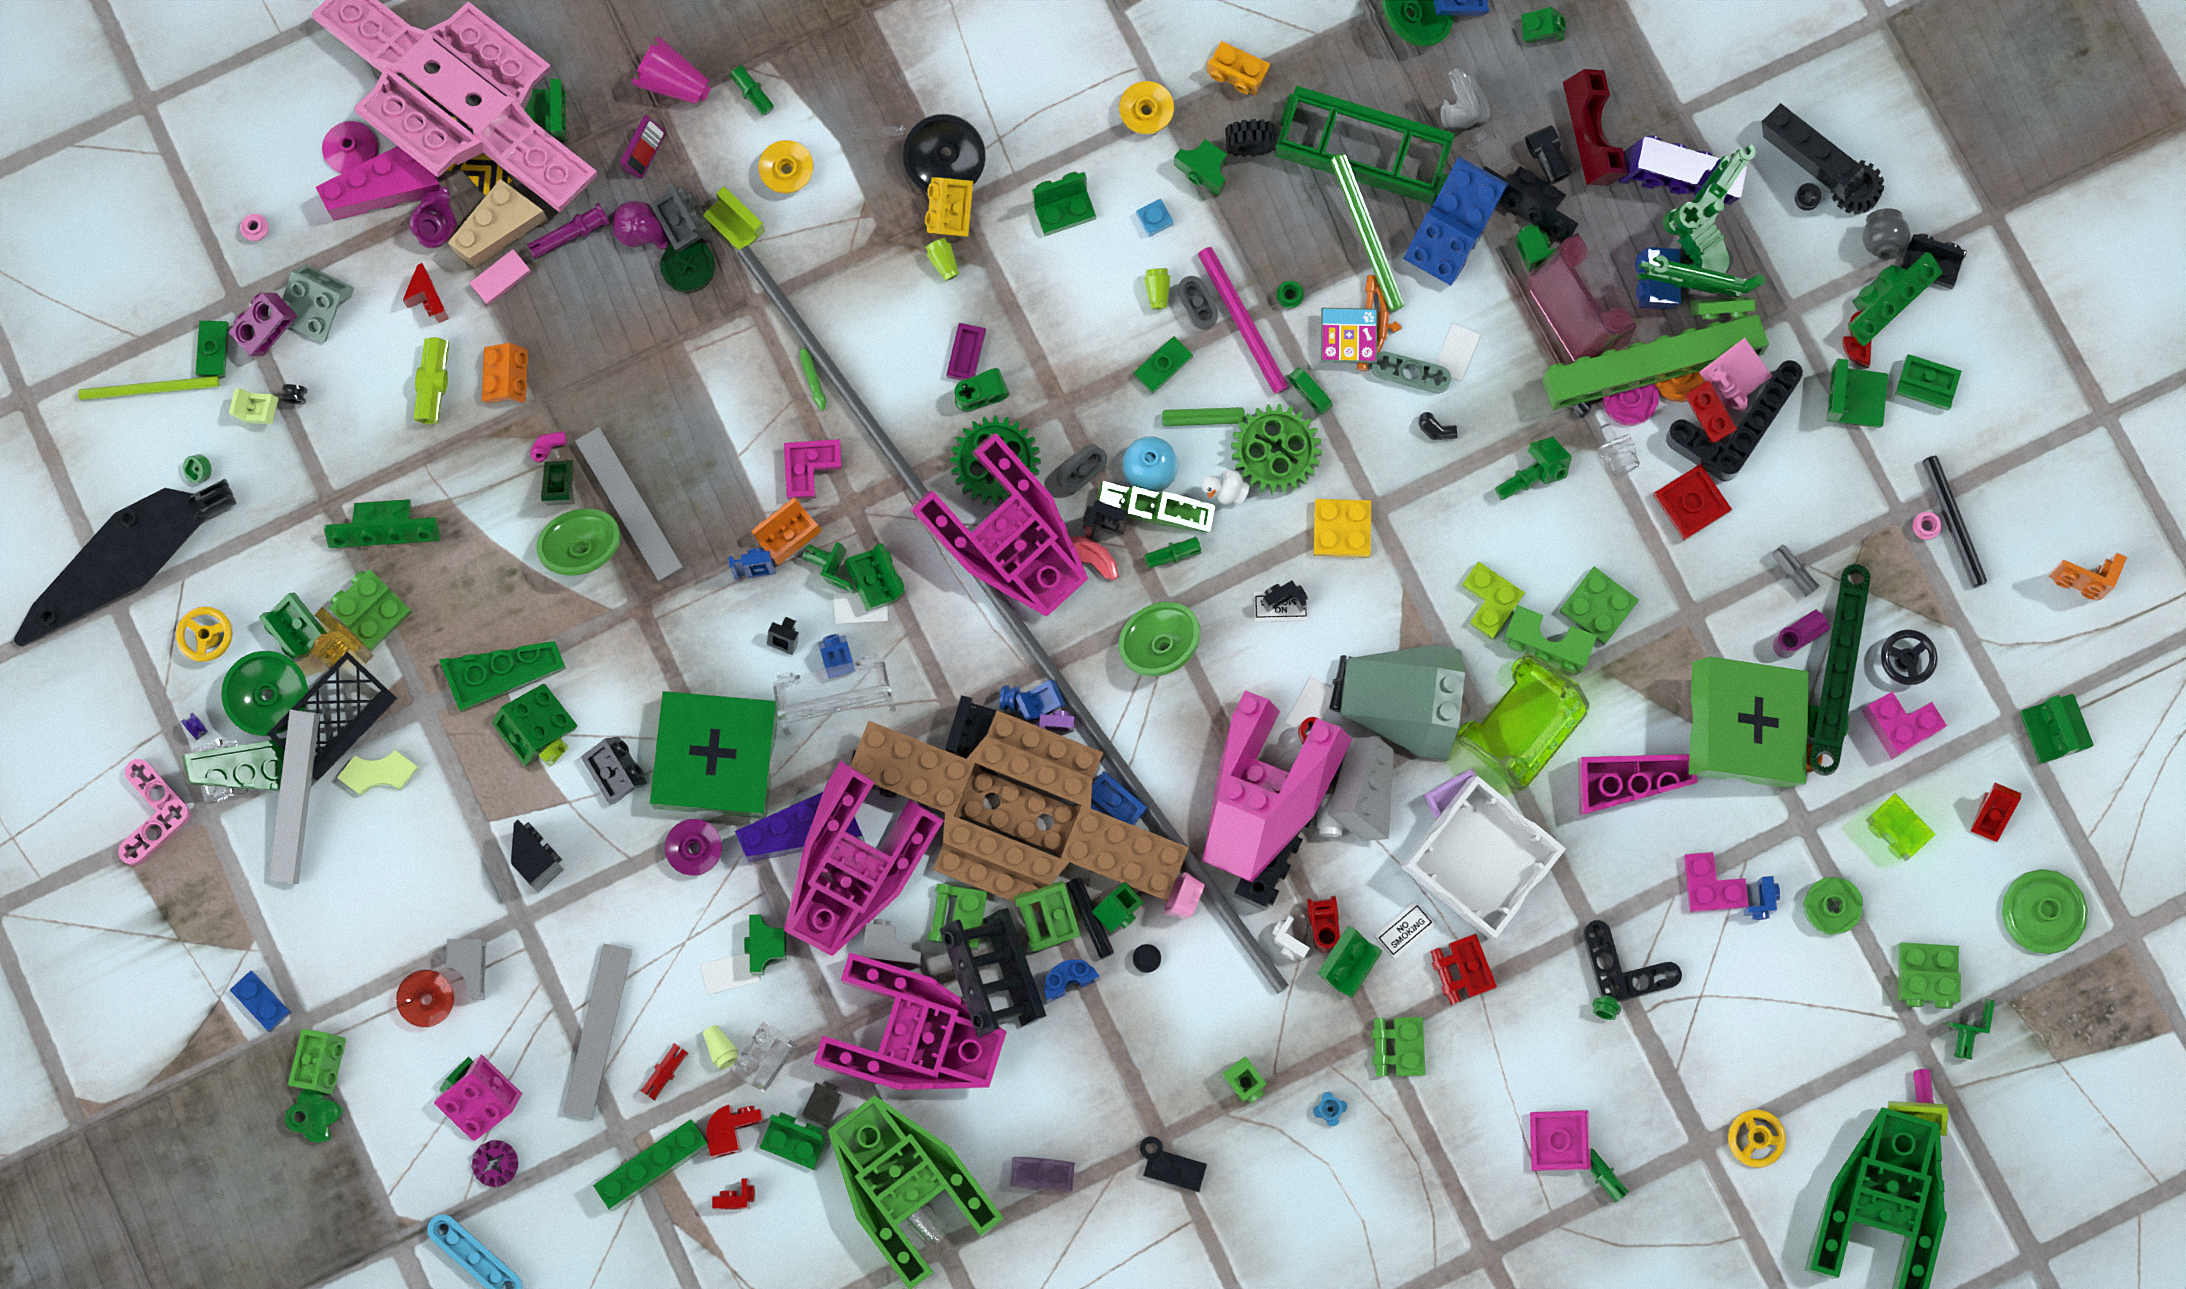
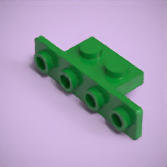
M1925 252L1907 270L1891 264L1883 269L1869 286L1864 287L1852 301L1857 310L1862 312L1848 325V328L1860 345L1865 346L1942 274L1941 268L1931 253Z
M410 499L354 503L352 523L324 526V533L329 548L440 541L441 534L437 518L411 519L412 504Z

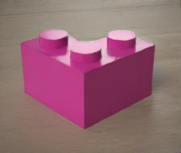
M1893 691L1869 704L1862 711L1892 760L1940 733L1947 727L1933 702L1907 715Z

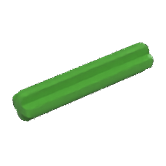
M1242 407L1163 410L1162 423L1164 426L1238 424L1245 421V411Z

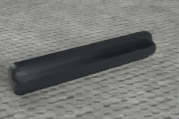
M1078 877L1070 880L1067 886L1099 957L1104 959L1111 956L1114 950L1101 921L1092 913L1095 908L1082 879Z

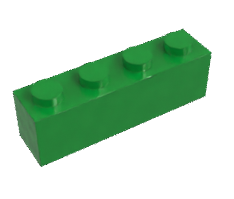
M690 1119L593 1186L607 1208L615 1211L707 1149V1139L696 1122Z

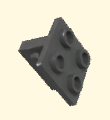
M672 182L669 183L667 187L670 192L650 203L677 252L684 250L701 238L707 242L713 239L709 233L712 230L710 223L704 215L700 216L696 209L699 207L696 198L691 192L687 193L682 186L679 188Z

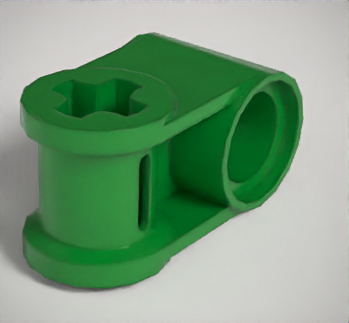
M999 368L989 369L979 375L962 380L955 386L954 390L955 405L964 412H971L986 405L1001 402L1010 395ZM967 392V394L972 398L967 399L966 396H963L962 394Z

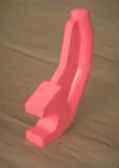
M1086 536L1070 537L1081 563L1092 564L1106 579L1116 580L1119 577L1117 563L1104 546Z

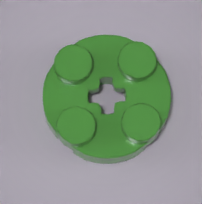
M1826 877L1817 881L1810 887L1803 901L1807 920L1816 930L1825 935L1843 934L1856 926L1861 918L1863 905L1861 893L1853 883L1846 879ZM1828 899L1840 902L1838 906L1839 913L1827 910Z

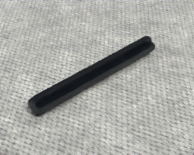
M1936 455L1927 457L1923 460L1922 464L1970 584L1973 588L1983 586L1987 583L1986 575L1941 463Z

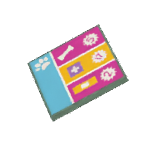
M1321 308V362L1377 363V309Z

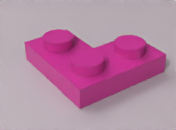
M840 439L784 443L787 500H791L794 497L797 499L816 498L814 471L842 469Z
M1714 852L1684 855L1690 913L1749 907L1746 879L1717 880Z

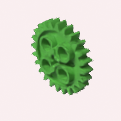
M1267 404L1265 413L1256 408V417L1254 418L1250 414H1246L1248 424L1239 422L1238 428L1242 432L1233 433V438L1239 441L1231 443V449L1238 451L1231 455V459L1240 461L1235 465V471L1244 470L1241 476L1243 480L1251 478V488L1257 483L1261 484V493H1263L1266 487H1270L1272 495L1275 494L1276 488H1280L1284 495L1289 485L1294 491H1297V481L1306 485L1307 479L1305 474L1311 477L1314 476L1315 471L1310 466L1319 467L1320 461L1314 457L1321 456L1322 450L1314 447L1321 444V439L1313 438L1317 434L1318 429L1308 428L1312 420L1302 421V411L1292 415V406L1286 412H1282L1281 404H1278L1276 411H1272L1271 406ZM1274 425L1279 428L1280 433L1271 436L1266 433L1265 428ZM1255 436H1261L1264 441L1256 439ZM1292 441H1299L1302 443L1303 448L1300 451H1293L1289 448L1288 444ZM1281 446V452L1277 451L1275 454L1271 452L1272 447ZM1253 448H1260L1264 451V455L1260 458H1254L1250 455L1249 451ZM1289 458L1297 460V463H1292ZM1277 463H1282L1287 466L1288 470L1285 473L1279 474L1272 467Z

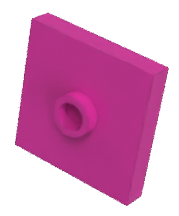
M1588 1110L1530 1112L1532 1171L1591 1170Z

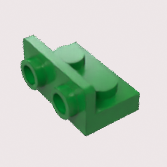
M1347 926L1317 974L1330 987L1353 998L1383 951L1378 946L1368 942L1356 929Z
M780 1112L779 1116L771 1114L769 1126L759 1148L814 1170L827 1140V1137L821 1134L823 1129L807 1123L805 1127L795 1124V1117Z

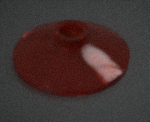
M426 969L415 971L401 982L397 990L396 1004L398 1011L408 1023L414 1026H435L445 1020L453 1008V987L449 980L439 972ZM428 994L431 995V1003L424 1005L422 1002L423 997Z

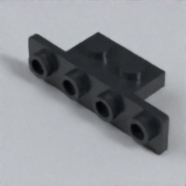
M1487 166L1483 168V170L1508 183L1498 202L1499 204L1531 224L1538 226L1539 229L1564 244L1569 243L1578 227V223L1557 210L1566 197L1565 193L1521 166L1518 167L1509 180Z

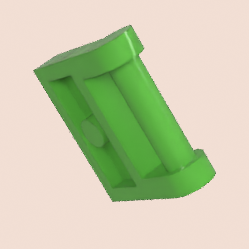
M1747 295L1738 296V298L1712 300L1691 299V315H1702V319L1719 318V313H1730V317L1747 316L1748 311H1755V299Z
M1063 881L1031 892H1023L1014 897L1016 906L1021 909L1029 935L1028 945L1030 951H1039L1080 936ZM1038 901L1049 933L1046 936L1040 935L1031 906L1032 903Z
M936 884L935 893H937L932 929L928 931L927 941L944 944L939 929L944 927L949 896L957 897L953 921L960 919L964 929L982 925L987 899L986 891L955 887L947 884ZM980 938L968 940L970 948L978 949Z

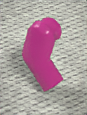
M565 431L539 436L530 450L531 458L535 462H543L553 447L567 445Z

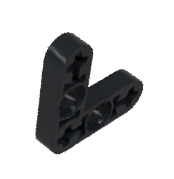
M1594 920L1585 927L1583 932L1584 941L1600 996L1613 997L1611 993L1605 992V989L1609 987L1608 978L1602 980L1600 975H1608L1616 971L1617 976L1611 977L1614 986L1620 987L1616 997H1613L1617 1002L1668 990L1677 986L1681 981L1682 971L1673 962H1664L1622 973L1609 926L1601 920ZM1594 926H1597L1598 930L1604 931V935L1601 936L1600 940L1602 946L1608 943L1609 948H1601L1596 952L1593 951L1592 947L1598 946L1596 937H1590L1589 935L1593 931ZM1600 954L1611 956L1613 964L1610 969L1604 970L1598 966L1597 957ZM1665 968H1668L1669 972H1675L1676 976L1672 978V983H1669L1667 979H1661L1656 982L1659 987H1654V978L1650 971H1655L1654 976L1663 974ZM1644 975L1648 979V987L1645 990H1637L1632 982L1634 976Z

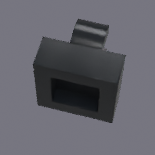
M785 617L782 625L772 622L768 630L767 645L793 655L797 648L799 632L795 631L796 628H794L796 620Z

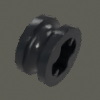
M1813 183L1802 184L1795 194L1796 205L1804 211L1816 208L1821 200L1822 193L1820 188ZM1806 191L1812 193L1811 197H1815V199H1811L1810 203L1804 201L1805 197H1801V195H1805Z
M294 384L282 386V390L285 391V394L281 395L282 401L298 405L306 403V398H304V394L308 393L306 387Z

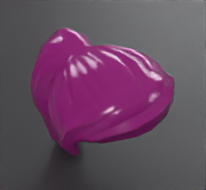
M441 187L439 190H432L425 194L411 215L409 221L410 231L417 237L419 244L425 248L434 249L442 246L448 241L457 226L454 213L449 206L450 192L447 187Z
M629 201L615 209L612 217L614 223L613 232L618 241L633 248L647 243L654 244L659 249H666L670 244L668 236L649 204Z

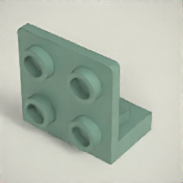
M307 264L292 270L282 298L298 316L289 327L321 343L326 342L339 303L351 298L354 287Z

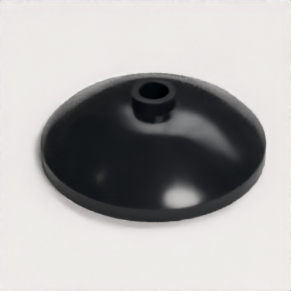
M935 114L922 119L911 129L904 143L903 163L906 172L913 183L927 193L932 177L973 181L974 185L980 178L985 166L986 150L981 135L970 122L956 115ZM944 147L949 148L951 155H943L941 149Z

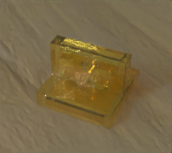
M323 607L314 614L330 631L327 634H321L314 641V647L310 651L329 669L349 649L365 664L373 657L370 651Z

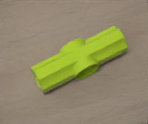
M437 337L424 339L421 367L417 368L415 376L417 396L413 419L416 422L430 425L439 424L442 395H445L448 386V371L446 370L450 348L448 340Z

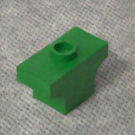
M1206 139L1194 150L1179 149L1174 156V166L1187 174L1186 177L1190 182L1197 186L1203 185L1217 196L1224 190L1226 179L1220 171L1227 163V153Z
M761 914L749 915V937L744 938L745 954H750V973L752 976L764 975L766 967L771 962L787 960V936L784 928H770L766 926Z

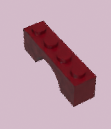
M1583 69L1563 81L1564 91L1586 185L1608 186L1629 174L1623 147H1614L1609 144L1604 137L1601 127L1602 111L1610 97L1605 71Z

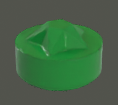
M196 454L185 459L183 473L188 481L200 483L208 480L211 476V464L204 455Z

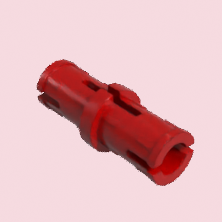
M675 1043L672 1044L673 1046L661 1063H656L654 1066L656 1070L643 1088L640 1089L641 1092L647 1095L652 1087L655 1086L648 1096L656 1101V1098L669 1079H674V1072L689 1054L684 1049H681L676 1058H674L681 1048Z

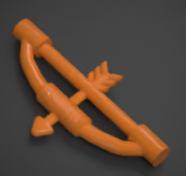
M1367 275L1365 308L1372 309L1373 298L1376 293L1380 303L1377 322V353H1379L1385 339H1387L1388 329L1396 332L1402 327L1396 321L1393 324H1389L1390 313L1388 312V306L1381 288L1377 284V278L1375 275ZM1357 363V370L1368 371V364L1370 363Z

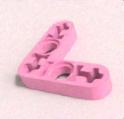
M134 759L129 762L125 769V776L154 808L156 813L119 846L118 853L120 859L132 866L140 865L185 826L191 816L187 804L159 773L142 759ZM136 767L141 769L145 767L143 773L151 781L146 784L138 776L134 778L136 775L134 769ZM161 785L165 788V796L158 801L152 800L151 790L155 786ZM174 807L178 810L182 808L180 811L182 817L179 820L172 818L167 822L172 826L170 829L159 821L162 817L166 821L170 819L173 815L171 810ZM158 825L162 829L161 837L154 841L149 840L147 836L149 828ZM140 836L144 842L150 845V847L146 848L143 845L140 846L136 851L138 854L136 858H133L131 856L127 858V856L129 855V851L127 849L130 846L137 848L140 844H142V842L138 840Z

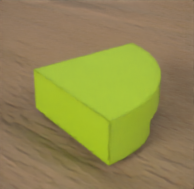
M558 739L546 747L538 756L549 767L553 766L569 749V745L562 739Z

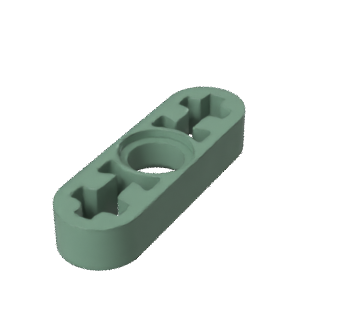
M1386 351L1377 353V363H1381L1385 359L1388 360L1389 366L1395 368L1397 362L1401 363L1398 376L1394 375L1395 369L1386 368L1385 371H1381L1380 365L1376 363L1371 364L1372 373L1379 379L1436 394L1445 392L1451 382V374L1443 366ZM1407 366H1414L1418 369L1419 376L1415 379H1407L1403 374V369ZM1424 369L1428 370L1427 376L1436 377L1437 374H1441L1442 380L1446 382H1441L1439 386L1434 385V380L1427 377L1425 383L1421 382Z

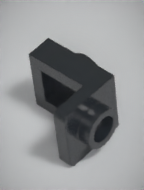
M1293 580L1283 586L1275 584L1264 592L1266 595L1263 597L1262 604L1267 612L1290 599L1294 601L1300 612L1306 609L1308 596L1302 586H1296Z

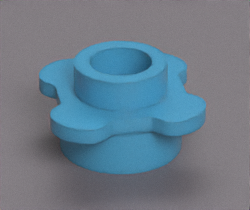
M1325 1092L1321 1096L1322 1101L1320 1104L1314 1107L1313 1114L1316 1118H1323L1329 1126L1333 1127L1338 1125L1340 1115L1346 1112L1347 1103L1333 1097L1331 1092ZM1329 1106L1333 1108L1332 1112L1327 1110Z

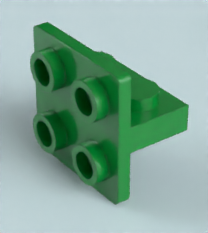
M2074 694L2063 697L2056 695L2048 698L2042 704L2020 711L2039 764L2089 749L2094 745Z

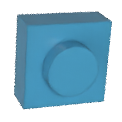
M1161 198L1136 210V215L1148 237L1174 224Z

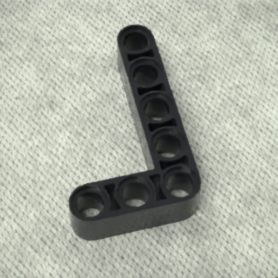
M1787 360L1778 367L1726 445L1720 441L1712 443L1705 431L1685 419H1679L1671 424L1666 434L1667 445L1697 466L1702 464L1704 469L1717 479L1722 481L1733 480L1803 376L1801 365L1793 360ZM1782 372H1791L1794 376V380H1785L1782 376ZM1766 394H1775L1779 398V403H1771L1767 399ZM1751 417H1761L1764 421V425H1755L1752 422ZM1681 430L1685 432L1687 439H1677L1673 431ZM1736 439H1746L1749 443V448L1739 447ZM1697 446H1707L1710 450V455L1704 456L1700 454ZM1724 460L1730 461L1734 466V470H1725L1721 462Z

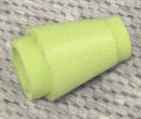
M713 1025L703 1032L713 1065L718 1066L719 1070L727 1069L739 1061V1050L718 1025Z

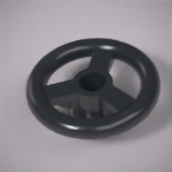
M1907 629L1895 632L1883 644L1881 650L1883 669L1891 679L1900 684L1917 685L1923 683L1932 676L1937 667L1938 655L1936 647L1929 637L1919 631ZM1903 638H1913L1920 641L1913 649L1904 648L1901 650L1893 647L1898 640ZM1927 649L1929 653L1928 666L1924 672L1918 675L1916 668L1919 661L1918 655ZM1889 655L1895 657L1894 663L1897 669L1902 672H1908V677L1894 670L1890 663ZM1904 655H1910L1912 662L1905 661Z

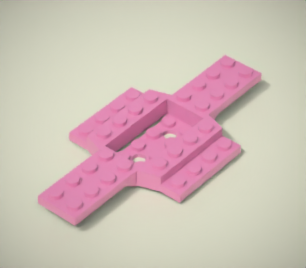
M325 0L312 12V18L382 73L374 89L355 106V113L435 176H441L453 163L459 165L484 153L558 212H561L597 177V171L538 126L525 112V108L533 93L532 88L551 71V65L469 1L450 19L427 30L410 26L378 0ZM428 63H437L440 66V70L435 74H429L424 70V67ZM405 75L407 79L411 80L429 96L442 104L449 112H452L465 122L468 127L473 129V134L403 80L401 76ZM470 95H477L482 101L478 106H469L466 103V98Z

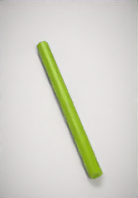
M219 376L86 388L79 389L78 396L80 400L214 388L220 387Z

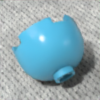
M1147 436L1135 440L1126 449L1122 459L1123 473L1131 487L1135 486L1153 492L1165 490L1173 483L1178 472L1177 456L1172 446L1165 440L1155 436Z

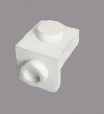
M1289 915L1286 921L1280 919L1272 934L1276 936L1273 943L1282 948L1281 953L1290 960L1296 961L1298 958L1303 961L1310 948L1287 934L1294 921V918Z

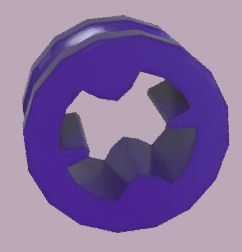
M193 712L190 713L188 720L183 719L181 721L197 741L200 739L201 733L206 734L209 732Z

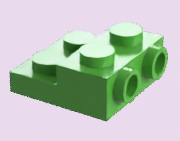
M369 569L366 573L363 570L358 572L351 580L353 585L346 592L343 590L338 591L331 598L330 602L332 605L329 609L372 652L412 611Z
M1899 943L1898 1001H1905L1908 1007H1924V1003H1935V1008L1953 1009V1004L1960 1003L1961 973H1959V946Z

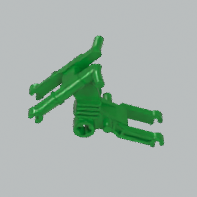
M1752 144L1745 148L1747 155L1744 149L1740 148L1731 154V160L1728 155L1723 156L1705 184L1697 192L1693 201L1672 209L1664 215V229L1671 235H1679L1680 239L1677 242L1682 245L1681 247L1685 249L1686 254L1690 256L1689 258L1693 259L1694 264L1687 265L1669 261L1666 257L1659 255L1652 260L1655 263H1659L1660 266L1649 262H1642L1638 265L1640 269L1646 271V273L1643 272L1636 276L1638 280L1645 281L1650 279L1675 285L1676 288L1685 287L1712 294H1724L1728 297H1738L1765 283V278L1761 274L1746 280L1725 273L1729 267V255L1723 241L1725 237L1720 234V230H1717V226L1714 224L1718 212L1724 209L1723 200L1726 193L1748 161L1753 159L1756 154L1755 147Z

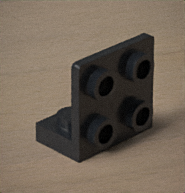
M961 695L945 751L967 759L984 737L987 736L997 710L974 704L972 698ZM1005 713V714H1008V715L1013 716V717L1016 718L1015 715H1012V714H1009V713Z

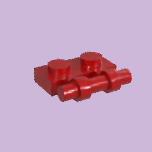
M1477 934L1449 943L1448 945L1452 953L1450 956L1444 957L1440 947L1430 951L1434 961L1431 964L1434 971H1438L1443 984L1441 990L1444 996L1447 995L1450 1005L1461 1002L1458 990L1463 988L1466 989L1469 999L1497 988ZM1456 964L1461 979L1455 982L1448 966Z

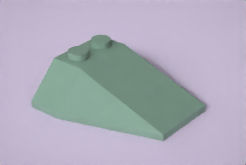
M1429 645L1348 658L1346 661L1340 715L1419 757L1447 761L1460 723L1465 680V668L1461 650Z

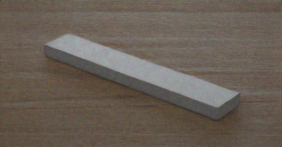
M598 427L575 441L658 582L661 583L683 570V566L601 429Z
M290 710L269 873V880L299 884L319 713Z
M603 943L563 1111L564 1114L593 1120L633 952L632 949Z

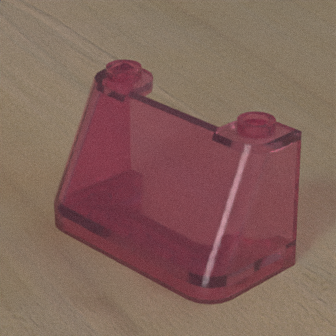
M1579 233L1565 239L1532 272L1528 281L1530 292L1574 362L1585 356H1590V358L1599 357L1603 352L1611 349L1621 350L1628 346L1637 327L1630 314L1622 308H1613L1602 313L1574 267L1581 264L1587 255L1586 244Z

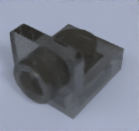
M824 1080L822 1085L815 1082L814 1090L804 1108L802 1116L829 1128L843 1096L838 1093L839 1087Z

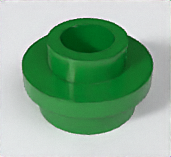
M1294 281L1283 282L1276 291V299L1284 308H1296L1302 303L1304 298L1303 288ZM1293 292L1295 297L1287 299L1285 293Z
M1606 995L1595 998L1592 1004L1594 1007L1593 1013L1605 1020H1615L1616 1015H1619L1622 1009L1615 998Z

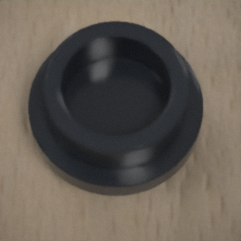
M1143 944L1134 951L1133 964L1140 972L1151 973L1160 966L1161 954L1155 946Z

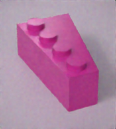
M396 146L315 188L328 213L335 221L369 213V210L383 207L386 209L394 207V204L419 201L422 200L425 194L432 190H439L441 186L432 172L399 146Z
M1689 754L1577 758L1579 815L1698 783L1697 776L1689 775Z

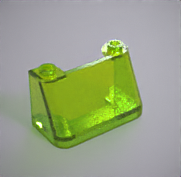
M1528 651L1513 663L1511 670L1515 683L1480 724L1476 720H1471L1464 723L1456 736V739L1463 747L1518 790L1526 789L1534 781L1589 711V702L1576 681Z

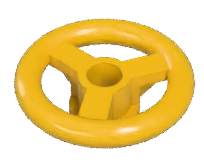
M206 606L197 607L187 612L180 620L176 630V640L181 652L186 657L199 662L212 661L223 655L229 648L233 635L232 625L228 617L222 611ZM200 615H211L220 622L213 626H200L192 619ZM186 627L195 632V638L198 643L197 652L191 650L185 641ZM209 631V637L202 639V634ZM224 631V637L220 646L214 651L206 653L207 649L214 648L219 643V633Z
M1753 1109L1741 1113L1734 1119L1729 1129L1728 1143L1733 1155L1741 1163L1754 1168H1762L1775 1163L1781 1157L1786 1146V1133L1782 1123L1776 1116L1764 1110ZM1753 1118H1761L1771 1123L1776 1130L1777 1136H1772L1767 1127L1757 1126ZM1745 1122L1749 1131L1747 1134L1748 1144L1741 1151L1737 1143V1133L1740 1126ZM1755 1133L1762 1135L1763 1140L1761 1143L1754 1141ZM1769 1145H1776L1775 1150L1769 1156L1762 1159L1750 1158L1755 1149H1764Z

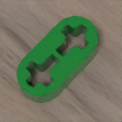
M1301 367L1296 368L1288 375V379L1294 388L1318 414L1323 415L1333 406L1329 397Z

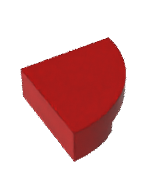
M1843 336V349L1849 359L1859 366L1869 368L1872 340L1865 346H1862L1855 337Z

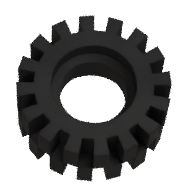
M1251 119V121L1241 120V122H1233V124H1229L1225 128L1226 150L1229 154L1235 156L1241 154V157L1250 155L1253 157L1255 154L1261 156L1264 155V152L1271 153V150L1274 151L1276 149L1274 123L1271 124L1270 121L1265 122L1262 119L1256 121V119Z
M1860 160L1859 164L1863 166L1864 181L1868 187L1867 193L1863 196L1851 195L1846 201L1835 193L1832 197L1834 202H1839L1837 207L1840 209L1843 206L1846 207L1845 212L1850 213L1851 210H1854V214H1859L1862 210L1863 213L1868 212L1870 208L1877 204L1884 191V185H1882L1884 178L1883 176L1879 177L1881 171L1879 169L1874 171L1872 169L1874 164L1869 163L1868 166L1864 165L1865 160Z

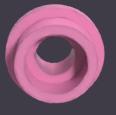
M250 214L242 220L240 230L247 240L259 241L267 235L269 225L262 215ZM258 223V228L250 230V225Z
M1922 512L1913 520L1912 528L1919 538L1931 540L1940 533L1941 521L1932 512ZM1922 523H1929L1931 526V530H1924L1922 528Z

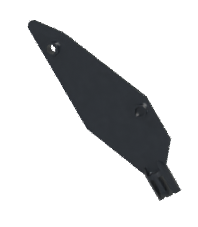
M223 479L195 494L163 488L115 512L32 604L15 635V644L25 646L147 585L206 519L237 504L227 480ZM52 615V619L47 621L48 616Z

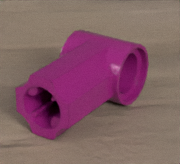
M1817 609L1813 610L1791 626L1780 631L1773 641L1774 652L1782 658L1792 657L1798 650L1830 630L1828 620ZM1782 637L1790 638L1794 643V647H1786L1782 642Z

